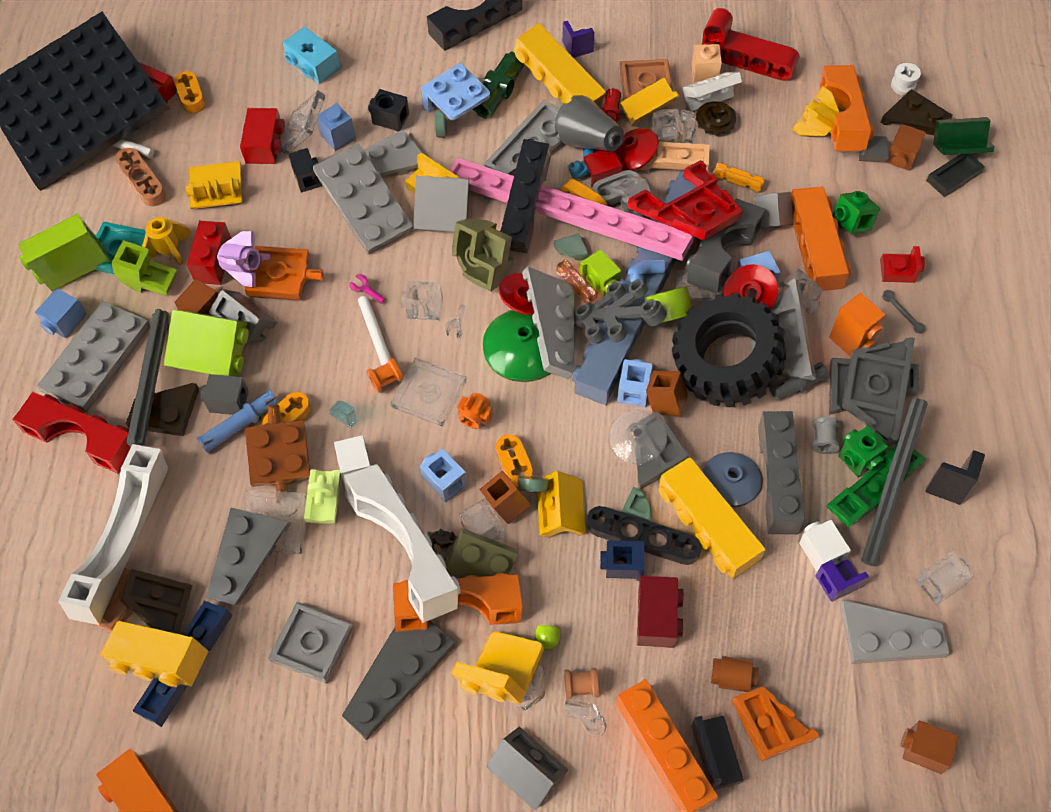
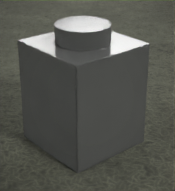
M209 374L207 384L203 385L201 389V400L205 403L209 413L233 415L243 409L242 405L246 403L249 390L243 377Z

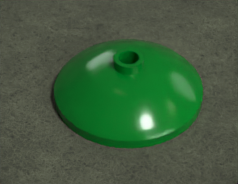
M510 310L499 315L489 324L483 337V353L485 360L494 372L503 378L516 382H532L551 374L543 369L537 338L540 336L539 330L533 324L532 315H525ZM522 333L528 334L527 336H520Z

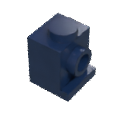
M607 540L606 551H600V570H606V578L636 579V581H639L640 575H644L645 571L644 541ZM624 561L626 564H616V562Z

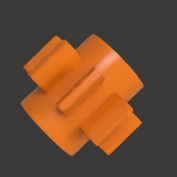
M472 393L469 398L462 396L456 407L459 409L457 414L460 415V422L472 429H478L481 424L487 426L493 416L490 400L479 393Z

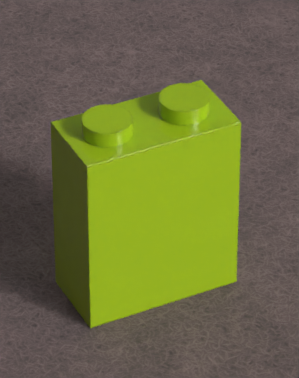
M79 213L18 243L22 252L19 259L26 270L32 269V273L40 285L45 283L51 291L97 269L99 264L110 262L101 241Z
M172 310L164 366L206 374L238 377L244 366V357L242 356L243 345L247 343L249 331L246 328L247 322L185 310Z

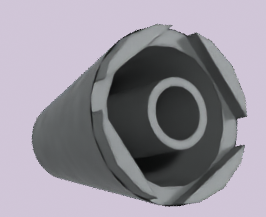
M574 95L569 103H563L556 115L554 126L555 132L560 137L558 139L562 143L573 147L603 151H615L621 146L624 139L623 129L592 99L583 95Z

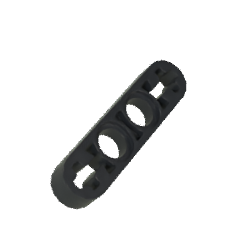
M603 506L594 507L587 515V528L591 534L597 537L614 541H644V552L683 565L695 563L700 556L701 543L697 537ZM603 516L605 517V523H602L601 527L596 526V520ZM614 520H617L618 522L616 523V531L612 532L611 529ZM631 524L636 527L638 532L634 537H626L621 533V527ZM656 533L661 534L666 538L667 542L661 547L654 546L649 540L650 536ZM672 538L676 539L673 551H670ZM686 544L691 545L692 551L689 552V555L683 554V548Z

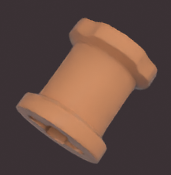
M591 668L587 672L572 673L569 669L564 670L566 699H571L574 695L592 694L593 697H599L597 668Z

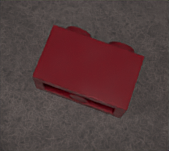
M640 575L638 586L637 646L675 648L677 638H682L683 619L678 618V607L683 608L684 590L678 588L677 577Z

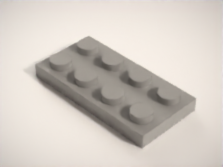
M359 143L313 166L316 176L367 254L376 251L413 230L412 223Z
M102 300L38 383V389L66 404L75 405L87 413L150 328L148 320Z

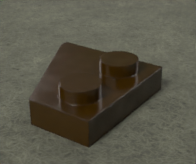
M911 89L882 116L880 123L883 125H888L889 122L904 124L934 136L936 120L952 119L953 115Z
M190 383L154 393L147 431L184 436L199 391L197 383ZM135 399L126 421L128 428H130Z
M130 569L120 601L149 627L179 634L192 585Z

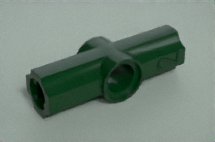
M513 51L504 55L494 71L489 70L487 72L483 85L490 91V98L473 108L479 117L485 119L492 117L503 98L508 99L512 94L515 80L524 67V63L517 59Z

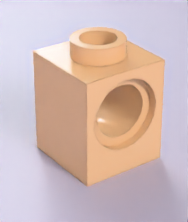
M719 44L694 45L692 59L693 84L720 75L722 62Z

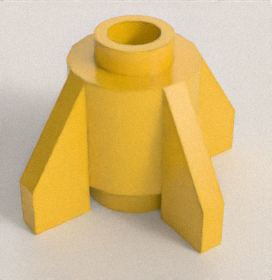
M824 86L815 96L820 101L817 102L813 99L809 105L807 104L804 107L805 110L801 117L805 119V122L799 119L792 128L797 134L803 136H825L828 132H832L835 114L840 112L832 92Z
M156 217L146 224V234L142 247L150 250V259L157 256L156 252L162 255H172L178 264L183 263L177 248L179 240L182 241L191 235L189 228L166 217Z

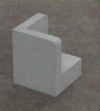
M791 192L754 196L755 205L766 209L763 227L793 223Z

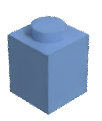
M338 103L316 115L321 136L335 151L356 139L352 118Z
M58 288L35 311L41 320L40 326L51 335L57 333L64 338L87 315L78 299Z

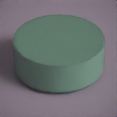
M435 111L436 137H442L446 135V115L442 111Z
M521 476L518 477L517 488L522 491L545 492L548 488V479Z

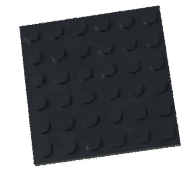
M103 11L0 74V128L34 185L40 191L170 109Z

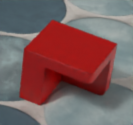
M600 150L584 156V163L591 173V188L598 180L622 172V164L614 151Z

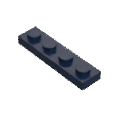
M204 600L182 635L193 637L210 652L233 615L227 609ZM154 677L132 711L140 717L162 727L188 686L178 684L177 687H171L160 682L159 678Z

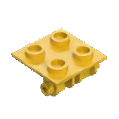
M240 161L189 167V185L185 186V189L190 199V209L242 203Z

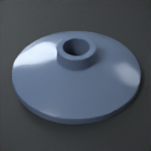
M734 452L718 454L711 458L704 467V475L731 507L744 506L754 500L759 493L762 481L760 471L751 459L742 454ZM734 472L738 475V477L732 478L728 475V473Z

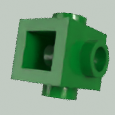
M854 191L852 193L840 194L832 216L850 234L872 231L881 208L870 200L866 193Z
M868 425L859 432L854 429L844 437V445L838 457L857 477H860L868 470L874 471L885 461L883 456L888 446L885 444L883 437L879 433L874 432Z

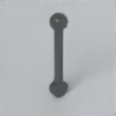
M885 290L882 295L883 300L891 302L914 326L916 333H923L925 331L924 324L918 323L894 298L893 291Z

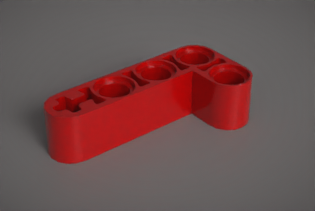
M724 8L713 10L703 32L702 45L719 44L722 63L785 81L792 77L800 59L796 49L731 30L732 14Z

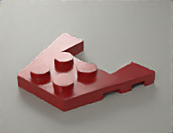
M702 160L684 169L683 177L695 185V189L667 204L645 189L630 197L627 205L631 210L701 240H706L741 219L743 212L727 190H721L717 185L718 179L715 175H709L706 171L707 165Z

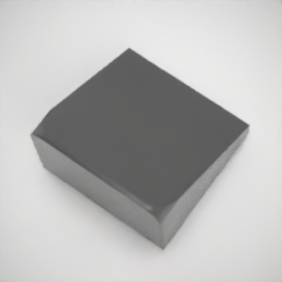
M873 136L872 140L868 141L867 149L859 152V161L885 163L889 158L887 137Z

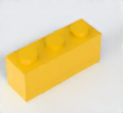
M117 621L100 656L110 663L109 668L119 674L127 675L128 671L134 672L133 674L147 681H152L153 677L159 678L160 682L171 687H177L178 684L192 687L209 651L193 637Z

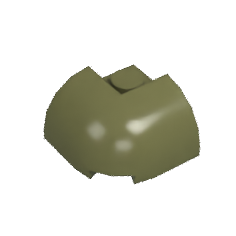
M464 219L457 221L452 244V256L457 257L458 263L464 271L462 275L466 279L491 292L500 285L512 267L514 258L509 256L512 237L496 230L497 224L488 220Z

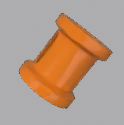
M393 358L388 359V363L374 370L371 368L367 370L368 377L378 393L382 391V387L396 380L399 382L403 380L402 373Z

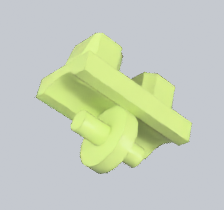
M310 470L304 514L305 522L316 524H332L336 522L341 482L340 470Z

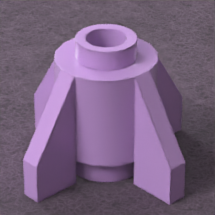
M253 231L240 232L224 243L217 255L221 268L231 274L243 286L248 287L256 286L255 273L251 271L258 268L260 260L270 259V254L259 253L257 249L253 248L255 245Z

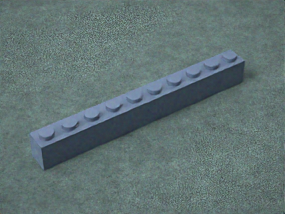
M680 171L676 180H671L668 185L666 200L661 199V201L667 204L695 189L696 186L683 177L684 172ZM638 246V256L636 259L632 258L626 271L627 274L629 268L641 260H664L665 272L664 274H644V283L648 287V292L626 307L642 306L645 302V296L661 293L677 259ZM630 274L627 275L625 280H620V282L626 288V293L624 295L630 292ZM617 300L612 301L610 304H608L607 307H609L610 305H612V304H613L614 302H616ZM642 317L617 319L627 331L626 337L618 343L613 342L607 335L609 328L605 321L599 322L598 325L603 329L605 335L600 342L587 345L583 356L585 361L582 366L578 365L572 377V381L575 382V394L603 405L607 404L621 376L624 359H629L646 324Z

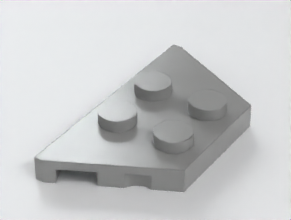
M792 279L787 283L790 287L777 298L775 305L770 310L771 313H775L779 320L785 341L786 360L784 361L785 368L781 376L815 380L816 373L800 283L796 279ZM750 338L753 351L756 342Z

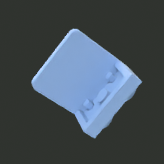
M461 62L421 87L423 107L428 112L438 107L451 120L458 119L490 98V91Z

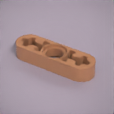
M129 147L121 149L116 154V162L142 201L148 206H158L163 203L166 198L165 191L137 150ZM130 159L134 165L131 167L126 160ZM140 173L147 174L142 180H134L135 176ZM151 187L155 194L151 195L148 193L147 188Z

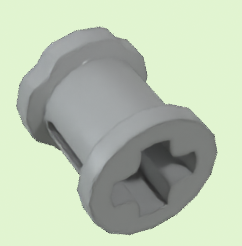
M829 416L814 419L812 422V426L815 429V441L812 444L813 451L820 454H832L839 451L840 444L836 441V430L839 428V421Z

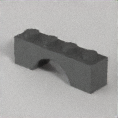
M736 198L735 202L743 210L741 219L700 242L697 253L695 255L691 254L686 263V270H688L687 282L717 294L729 277L732 257L724 249L737 244L751 245L762 230L765 208Z
M763 411L758 426L760 453L764 455L767 471V497L765 505L768 534H798L805 520L793 411Z

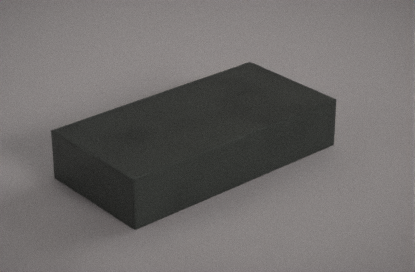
M960 154L931 172L926 181L943 197H946L980 175L985 166L971 154Z

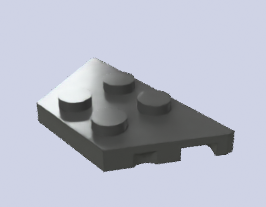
M913 337L905 338L904 341L889 344V342L877 344L873 348L855 349L850 355L841 407L865 425H868L873 431L879 433L891 444H896L899 440L915 341Z

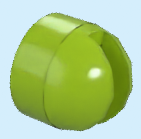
M548 625L536 626L535 640L544 646V650L555 648L560 641L561 629Z

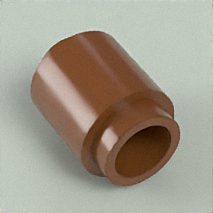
M722 656V659L714 658L711 684L719 685L721 689L749 692L750 686L757 687L759 667H753V660L727 656Z

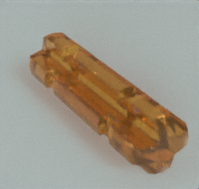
M568 260L559 262L556 269L557 273L562 278H565L566 282L574 285V291L578 295L581 294L580 298L586 304L595 301L598 292L592 286H588L590 283L577 269H572L574 266Z

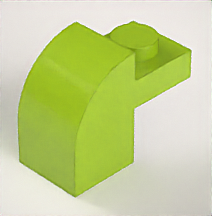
M124 240L112 261L115 276L123 284L140 293L143 289L167 296L177 276V269L151 261L149 249Z
M688 286L673 288L644 297L645 302L654 299L659 301L666 309L667 315L662 322L688 316L686 312L692 307Z

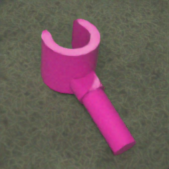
M358 274L355 276L362 282V287H358L353 282L349 283L352 291H364L382 304L385 298L368 285V279L365 275Z

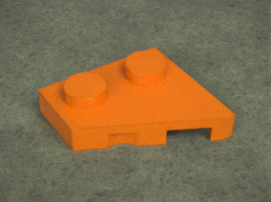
M763 686L738 695L732 700L761 762L810 743L819 737L817 731L813 728L808 730L794 718L796 714L786 705L780 704L776 697Z

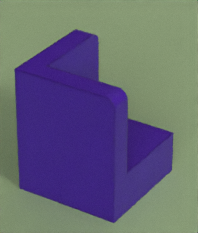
M567 20L563 22L562 43L573 58L594 52L595 32L593 28L573 31Z
M830 560L822 564L815 575L831 602L862 588L869 579L867 572L858 575L849 560H844L836 565Z

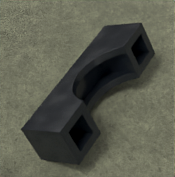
M485 0L481 5L469 10H457L445 6L427 16L428 33L446 51L521 11L522 0Z
M523 139L500 232L512 237L511 251L528 254L534 230L537 199L541 185L546 181L551 160L549 143Z

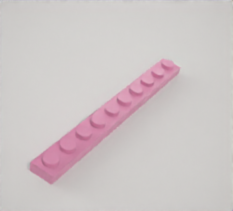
M459 158L455 160L449 171L459 178L470 179L469 191L505 203L508 202L514 176ZM541 185L535 209L536 213L683 261L694 241V236L671 226Z

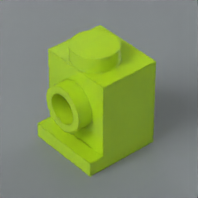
M600 249L579 263V279L581 281L586 279L588 285L593 290H597L602 296H605L608 286L614 281L621 280V269Z

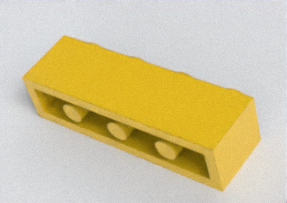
M540 23L517 38L514 49L517 59L521 63H525L532 71L534 77L541 80L547 86L552 96L567 104L574 95H583L592 99L599 107L601 106L606 91Z
M690 457L661 475L659 484L661 497L665 502L672 503L677 510L680 521L685 526L689 525L695 532V537L700 541L701 547L710 551L714 556L716 566L722 573H727L733 580L761 561L766 549Z

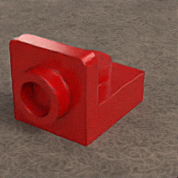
M913 246L910 254L883 253L880 258L882 282L915 283L919 273L923 272L925 268V257L921 256L920 246Z

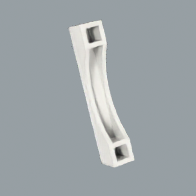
M132 444L121 467L115 502L104 532L86 561L71 573L58 601L69 619L100 624L168 471V466L161 449Z
M378 464L344 475L345 496L356 514L386 528L406 549L412 565L408 579L409 601L422 623L458 609V595L461 593L457 579L454 576L450 577L446 571V565L442 556L435 554L429 536L426 533L422 534L414 513L408 512L403 496L400 493H396L393 489L390 476L387 473L384 474Z

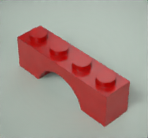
M32 392L12 419L23 433L46 443L65 433L74 432L85 435L87 437L85 452L94 464L117 474H120L121 467L131 448L127 444L129 429L122 425L114 427L108 424L104 418L93 414L92 417L86 415L80 408L72 404L65 406L49 394L42 396Z

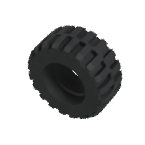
M724 293L717 294L715 299L708 301L705 298L700 301V306L697 308L692 306L686 312L688 317L686 319L681 318L678 322L677 328L679 331H675L672 338L674 344L672 355L678 371L682 373L687 389L690 392H694L695 397L701 401H705L707 398L710 405L720 406V402L725 403L726 407H735L737 402H742L744 406L752 403L751 398L755 396L758 399L762 398L767 394L765 390L767 387L774 388L778 383L777 375L783 374L785 368L784 361L786 360L785 341L775 313H771L770 308L764 302L758 304L755 297L746 295L745 298H742L740 293H731V296L724 297ZM741 334L750 337L756 342L751 354L736 365L718 367L703 360L710 344L722 336Z

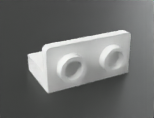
M726 72L682 87L688 111L697 110L707 102H721L734 97L733 85L742 82L740 72Z

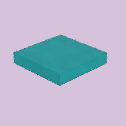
M103 222L96 236L101 241L110 262L99 264L95 271L114 274L112 261L122 241L142 246L146 231Z

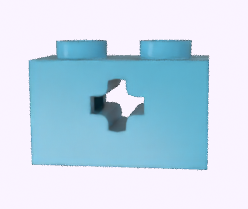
M305 26L283 41L284 56L291 66L295 65L307 78H312L318 84L341 68L337 50Z

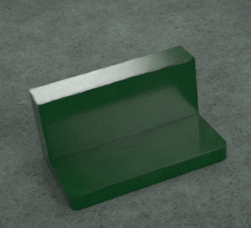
M988 117L936 120L933 145L943 155L994 152L995 146L988 141L991 120Z

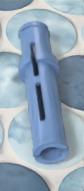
M269 389L252 403L248 404L246 402L243 404V409L198 437L197 440L202 445L212 439V441L203 446L205 451L209 453L250 423L254 422L256 424L259 422V417L268 412L267 406L272 405L274 408L273 405H277L279 401L277 398H274L265 404L266 401L275 396Z

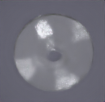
M633 409L624 412L615 419L609 431V443L612 451L620 460L629 464L641 465L655 460L661 455L667 444L668 436L664 422L658 415L645 409ZM636 429L643 431L640 436H634L632 432Z

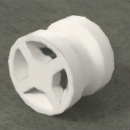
M912 63L899 64L895 70L891 88L900 95H905L911 89L915 91L917 81L921 75L920 69Z

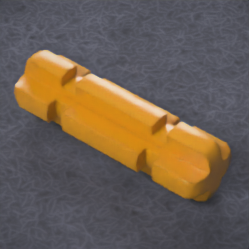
M721 162L717 163L713 174L716 178L722 180L727 178L726 181L745 188L750 186L749 189L760 192L763 187L764 178L756 174L753 177L750 172L735 167L730 169L727 164Z

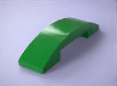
M897 445L884 455L885 461L877 469L867 472L850 488L844 489L827 504L826 507L849 528L879 505ZM915 449L913 450L904 481L926 460Z

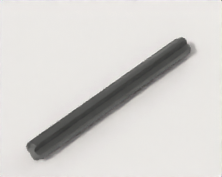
M156 309L155 313L152 314L127 438L129 447L132 444L142 446L146 440L169 319L168 312L161 309Z
M913 398L908 409L861 558L863 563L870 566H877L928 405L927 401L923 399Z

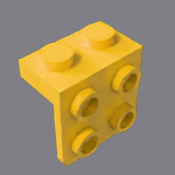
M495 631L489 635L476 666L456 662L451 674L461 682L460 687L469 693H481L500 702L506 700L521 704L544 652V646L538 641Z

